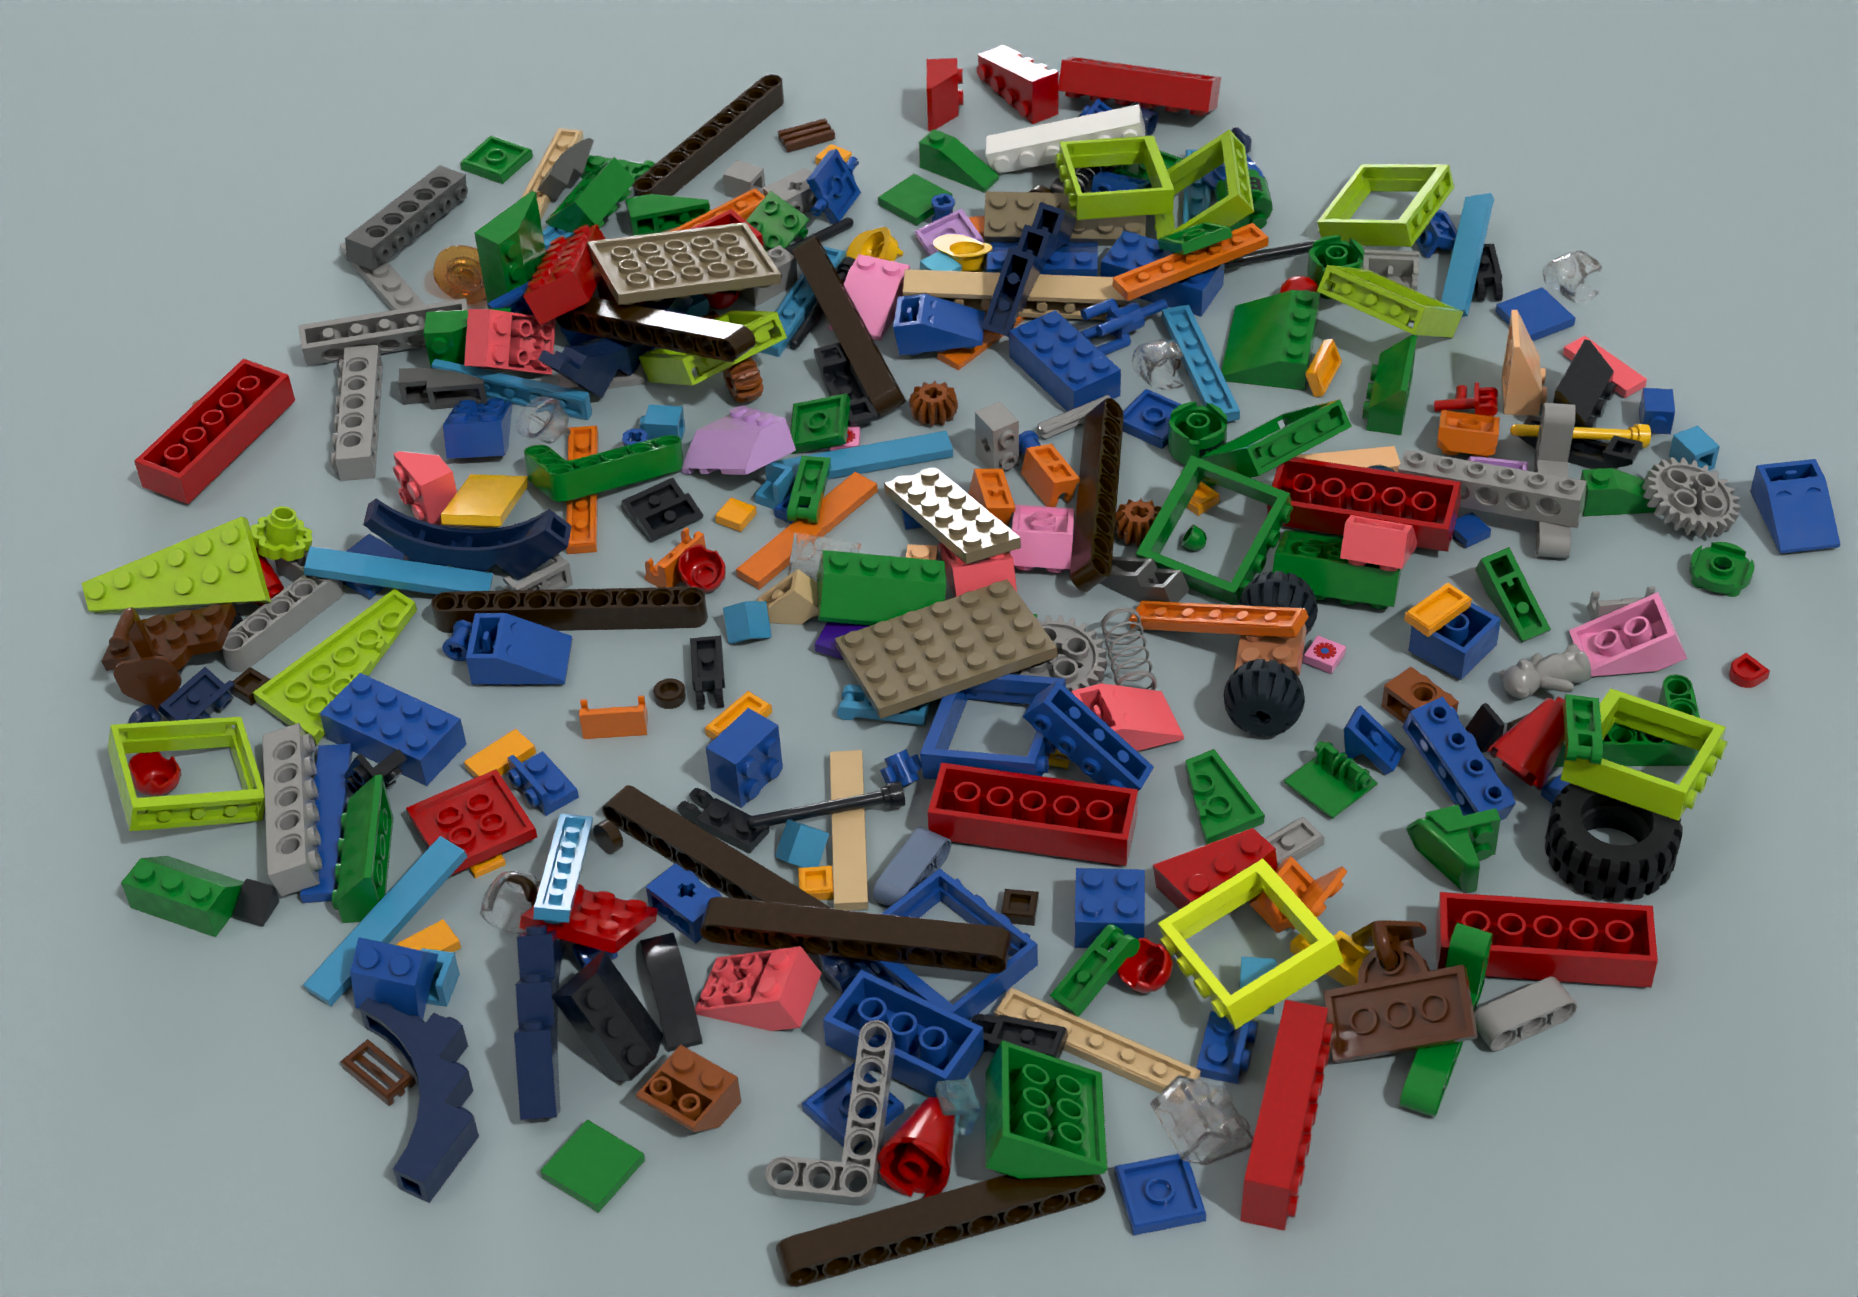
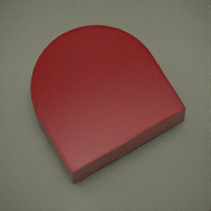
M1744 653L1731 663L1729 678L1737 686L1752 688L1768 679L1770 670L1748 653Z

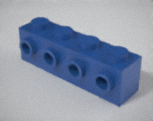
M1058 680L1038 693L1022 716L1036 731L1046 737L1061 753L1065 754L1084 774L1088 775L1097 784L1138 789L1139 791L1154 768L1151 763Z
M1443 696L1411 710L1402 727L1455 805L1459 804L1463 816L1496 808L1500 819H1506L1516 804L1513 793L1499 779L1492 762L1485 758L1479 750L1474 736L1467 732L1459 721L1456 710L1448 705Z

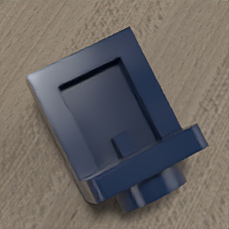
M818 955L826 981L842 994L861 970L872 974L870 967L860 959Z

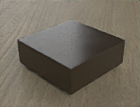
M249 667L232 681L235 684L232 695L252 706L256 703L252 692L268 682L270 678Z
M1005 889L1001 914H1004L1012 924L1035 926L1039 892Z

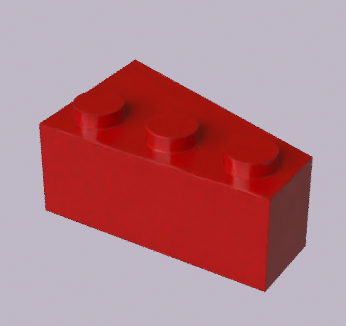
M1254 828L1153 864L1156 888L1180 910L1261 859H1264L1275 871L1278 868L1276 848Z

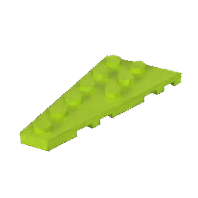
M242 516L81 583L88 611L93 613L121 612L130 607L134 609L155 610L167 607H206L213 604L229 603L234 605L252 602L271 603L247 518Z
M393 589L252 692L255 701L289 726L299 723L306 734L310 733L312 735L315 745H317L325 735L319 713L359 673L367 676L370 675L416 613L415 602L398 590Z

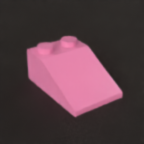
M859 254L848 271L844 286L872 338L881 341L894 320L897 299L903 296L905 269H910V265Z
M1015 504L1016 510L1013 515L1012 531L1020 536L1021 548L1010 551L1014 566L1019 570L1025 571L1033 570L1034 567L1046 568L1047 571L1054 573L1063 572L1064 569L1070 570L1074 509Z
M1658 592L1569 630L1573 643L1578 646L1580 651L1585 652L1589 658L1591 677L1659 671L1687 659L1671 617Z

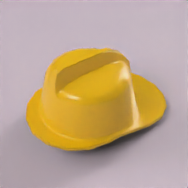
M880 227L860 233L853 239L846 253V257H851L855 260L859 254L888 261H895L903 257V251L899 249L897 240L891 236L890 230L887 227Z
M957 234L942 235L933 241V246L937 250L949 255L962 265L963 272H983L987 261V253L993 249L990 244Z

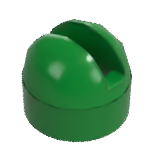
M1194 524L1191 525L1182 539L1181 546L1191 551H1200L1206 545V533Z

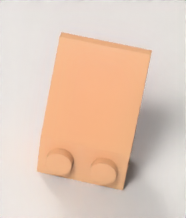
M1511 310L1501 376L1504 414L1539 416L1540 406L1546 403L1547 387H1542L1545 384L1546 370L1540 367V356L1518 310Z

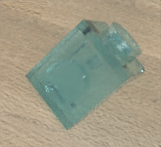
M971 1079L937 1082L935 1091L942 1113L946 1116L956 1115L955 1128L958 1136L972 1134L976 1119L980 1118L981 1107L979 1099L975 1095Z

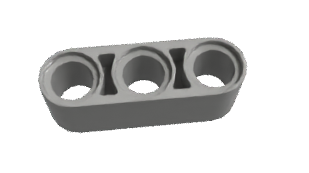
M1548 977L1480 1007L1474 1013L1477 1032L1492 1051H1500L1567 1021L1576 1012L1578 1006L1555 977Z

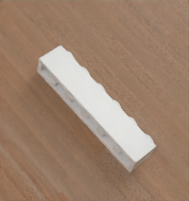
M1140 105L986 136V157L989 166L997 174L1055 163L1056 154L1059 153L1060 142L1145 136V124Z

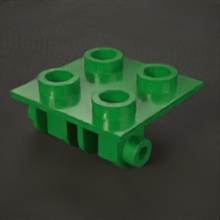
M770 191L746 221L762 234L763 247L767 252L778 245L786 248L795 238H805L808 234L806 224L810 219Z
M1323 741L1318 742L1314 748L1317 756L1284 780L1286 785L1332 819L1378 785V782L1369 775V770L1358 766L1352 758L1347 759V754L1344 752L1338 754L1339 751L1333 747L1332 743Z

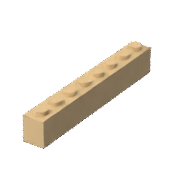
M905 269L903 296L928 294L984 311L987 314L1000 273ZM1040 274L1028 297L1023 312L1019 311L1017 317L1039 318L1056 310L1065 319H1082L1080 312L1085 308L1110 298L1115 299L1119 308L1126 306V300L1112 287L1113 277ZM1107 312L1088 320H1105Z

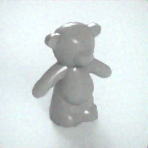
M1576 644L1567 646L1566 651L1561 654L1554 653L1543 658L1540 653H1536L1531 657L1530 661L1525 659L1519 660L1516 665L1509 667L1507 670L1500 671L1499 674L1500 679L1503 680V687L1506 692L1515 698L1523 699L1533 695L1538 688L1565 693L1571 692L1574 689V684L1572 683H1583L1590 680L1591 665L1586 653L1580 651Z

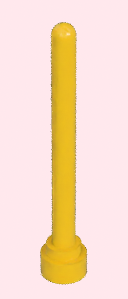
M1514 424L1511 426L1510 432L1514 436L1538 437L1540 425ZM1635 424L1628 429L1574 427L1572 439L1611 440L1615 435L1643 442L1642 448H1647L1651 440V429L1648 424Z

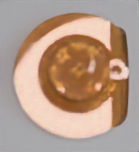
M455 245L442 250L434 262V280L437 285L455 300L466 298L467 304H476L487 300L477 249L465 245Z

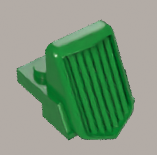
M1458 804L1428 811L1425 813L1424 818L1410 823L1406 830L1419 853L1460 890L1471 893L1477 891L1480 871L1479 861L1485 860L1496 853L1501 819L1496 808L1463 816Z

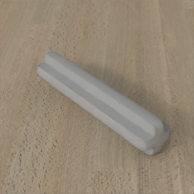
M1105 395L1037 425L1038 435L1042 439H1048L1083 424L1087 413L1103 400L1111 397Z

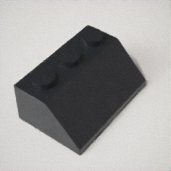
M1584 339L1557 386L1553 403L1575 405L1574 427L1595 428L1597 423L1596 417L1601 418L1603 416L1607 403L1606 400L1611 401L1616 388V384L1612 383L1614 370L1590 340Z
M601 951L551 996L610 1080L632 1081L657 1057L663 1033L605 951Z

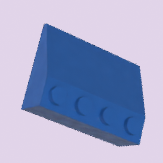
M990 242L993 249L988 252L987 272L1001 273L1009 247L1017 249L1019 242ZM1069 243V245H1061L1049 258L1040 274L1097 277L1098 243Z

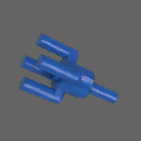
M1110 298L1081 310V317L1085 321L1106 312L1107 315L1105 322L1080 331V333L1088 340L1104 336L1108 333L1113 334L1117 339L1097 347L1106 356L1131 344L1129 332L1144 327L1146 317L1162 311V309H1167V302L1165 299H1160L1143 307L1134 302L1119 308L1117 301Z

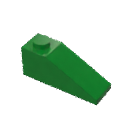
M933 129L919 142L920 168L983 193L999 180V175L951 135Z
M657 194L625 199L628 221L633 236L662 233L663 231L679 227L710 211V203L707 199Z
M1613 468L1582 470L1580 480L1587 481L1583 517L1655 513L1657 508L1648 507L1647 504L1650 499L1643 497L1646 491L1642 489L1645 482L1643 478Z
M1510 547L1481 558L1475 571L1488 597L1520 642L1523 643L1549 632L1551 628Z

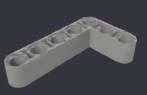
M1543 404L1535 451L1534 472L1569 478L1568 458L1576 413L1574 404ZM1535 521L1536 556L1568 559L1571 546V527Z
M305 551L304 557L301 559L286 561L280 558L274 560L278 573L293 583L273 597L271 603H265L229 631L222 647L227 668L233 672H242L252 667L339 600L345 592L343 581L304 575L308 551Z
M879 1020L870 1021L861 1028L859 1034L842 1162L788 1156L776 1157L767 1165L766 1179L777 1196L787 1199L853 1206L865 1205L874 1198L880 1162H877V1156L883 1143L895 1053V1041L886 1023ZM876 1035H882L887 1038L886 1042L880 1047L874 1048L868 1045L869 1040ZM871 1070H877L882 1073L881 1078L874 1083H867L863 1080L865 1074ZM865 1106L877 1108L876 1114L870 1119H862L858 1116L859 1111ZM866 1141L872 1144L871 1150L865 1155H856L853 1152L854 1147L860 1142ZM789 1170L793 1172V1178L789 1183L781 1185L775 1182L776 1176L781 1171ZM819 1174L830 1176L829 1183L823 1188L812 1186L813 1179ZM855 1178L867 1180L866 1187L860 1192H852L848 1189L850 1182Z

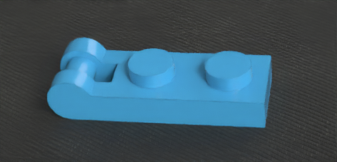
M848 684L843 688L841 695L843 701L838 705L837 715L843 720H852L855 717L925 725L930 702L880 719L860 685Z

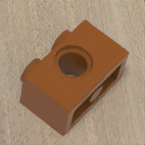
M1409 667L1384 685L1381 707L1404 724L1411 710L1442 696L1456 712L1459 701L1450 693L1445 692L1434 684L1427 676L1422 675L1413 667Z

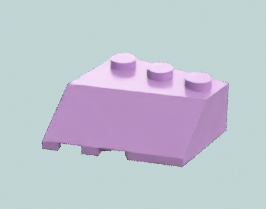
M742 405L731 409L729 415L696 430L681 470L683 474H691L694 470L699 469L701 474H709L720 470L722 474L747 475L796 451L785 418Z

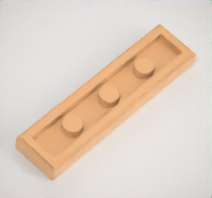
M1395 446L1296 456L1298 458L1365 468L1373 465H1384L1393 468L1395 472H1398L1400 465Z

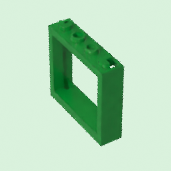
M1339 399L1283 413L1199 458L1249 478L1257 477L1352 426ZM1283 420L1285 427L1280 429L1277 422ZM1202 479V482L1207 486L1216 485Z
M1191 455L1137 550L1136 557L1153 558L1158 569L1181 570L1190 589L1230 605H1239V600L1245 587L1253 580L1256 573L1260 574L1264 569L1269 549H1273L1277 545L1283 523L1287 524L1290 521V514L1294 508L1291 505L1290 493ZM1202 479L1273 506L1231 583L1160 554Z

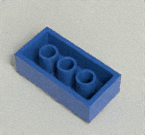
M1123 231L1101 261V277L1118 276L1172 255L1174 252L1161 250L1158 239ZM1224 264L1138 298L1152 303L1165 299L1169 308L1189 305L1193 315L1202 317L1223 286Z
M1056 310L1009 330V357L1066 411L1105 395H1109L1112 399L1120 396L1121 369Z
M359 673L319 713L327 740L336 744L351 743L353 752L361 753L364 757L378 764L399 749L407 758L401 767L402 775L425 786H428L467 745L461 718L362 673Z
M863 970L857 974L823 1019L825 1045L855 1060L861 1028L873 1020L886 1023L895 1041L891 1077L931 1097L942 1098L948 1102L984 1053L982 1026ZM876 1035L869 1040L868 1045L874 1048L880 1047L886 1042L887 1038L882 1035Z

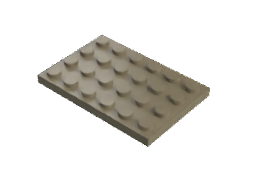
M746 222L587 242L591 258L618 305H633L636 302L643 301L659 302L666 298H688L691 295L697 294L713 295L720 291H741L744 288H766L774 284H781L780 271Z
M1008 579L835 638L837 650L880 719L1058 657L1057 646Z

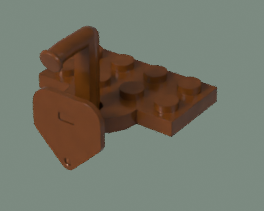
M232 603L224 605L213 604L202 609H187L175 614L154 615L141 620L133 607L126 608L120 616L113 636L109 639V646L101 662L106 671L114 670V678L123 694L146 705H153L159 710V706L179 689L182 680L178 670L188 663L192 655L222 650L236 611Z
M1379 920L1371 922L1351 934L1352 941L1358 946H1374V949L1364 958L1358 970L1357 985L1323 991L1325 1006L1328 1008L1327 1021L1333 1024L1330 1042L1334 1062L1342 1063L1478 1039L1467 968L1464 965L1430 971L1427 961L1414 948L1413 939L1422 937L1427 933L1426 927L1421 922Z

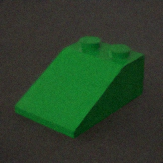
M496 308V309H492V310H499V311L511 312V308ZM468 310L426 312L423 334L430 367L435 359L464 365Z

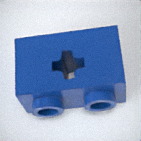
M676 863L646 886L648 904L650 907L658 909L657 914L694 943L703 938L700 934V928L707 903L711 898L722 897L716 889L708 888L699 881L692 871H686Z

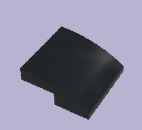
M673 477L621 501V507L626 515L651 542L703 518V513L690 494H684Z

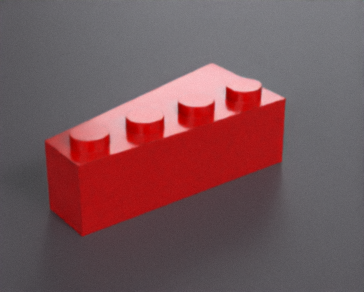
M1004 45L978 55L977 74L979 78L985 81L994 92L1003 97L1008 104L1013 106L1022 117H1025L1030 123L1036 124L1058 115V71L1054 69L1048 71L1046 65L1042 63L1036 65L1033 63V59L1029 57L1022 58L1019 52Z

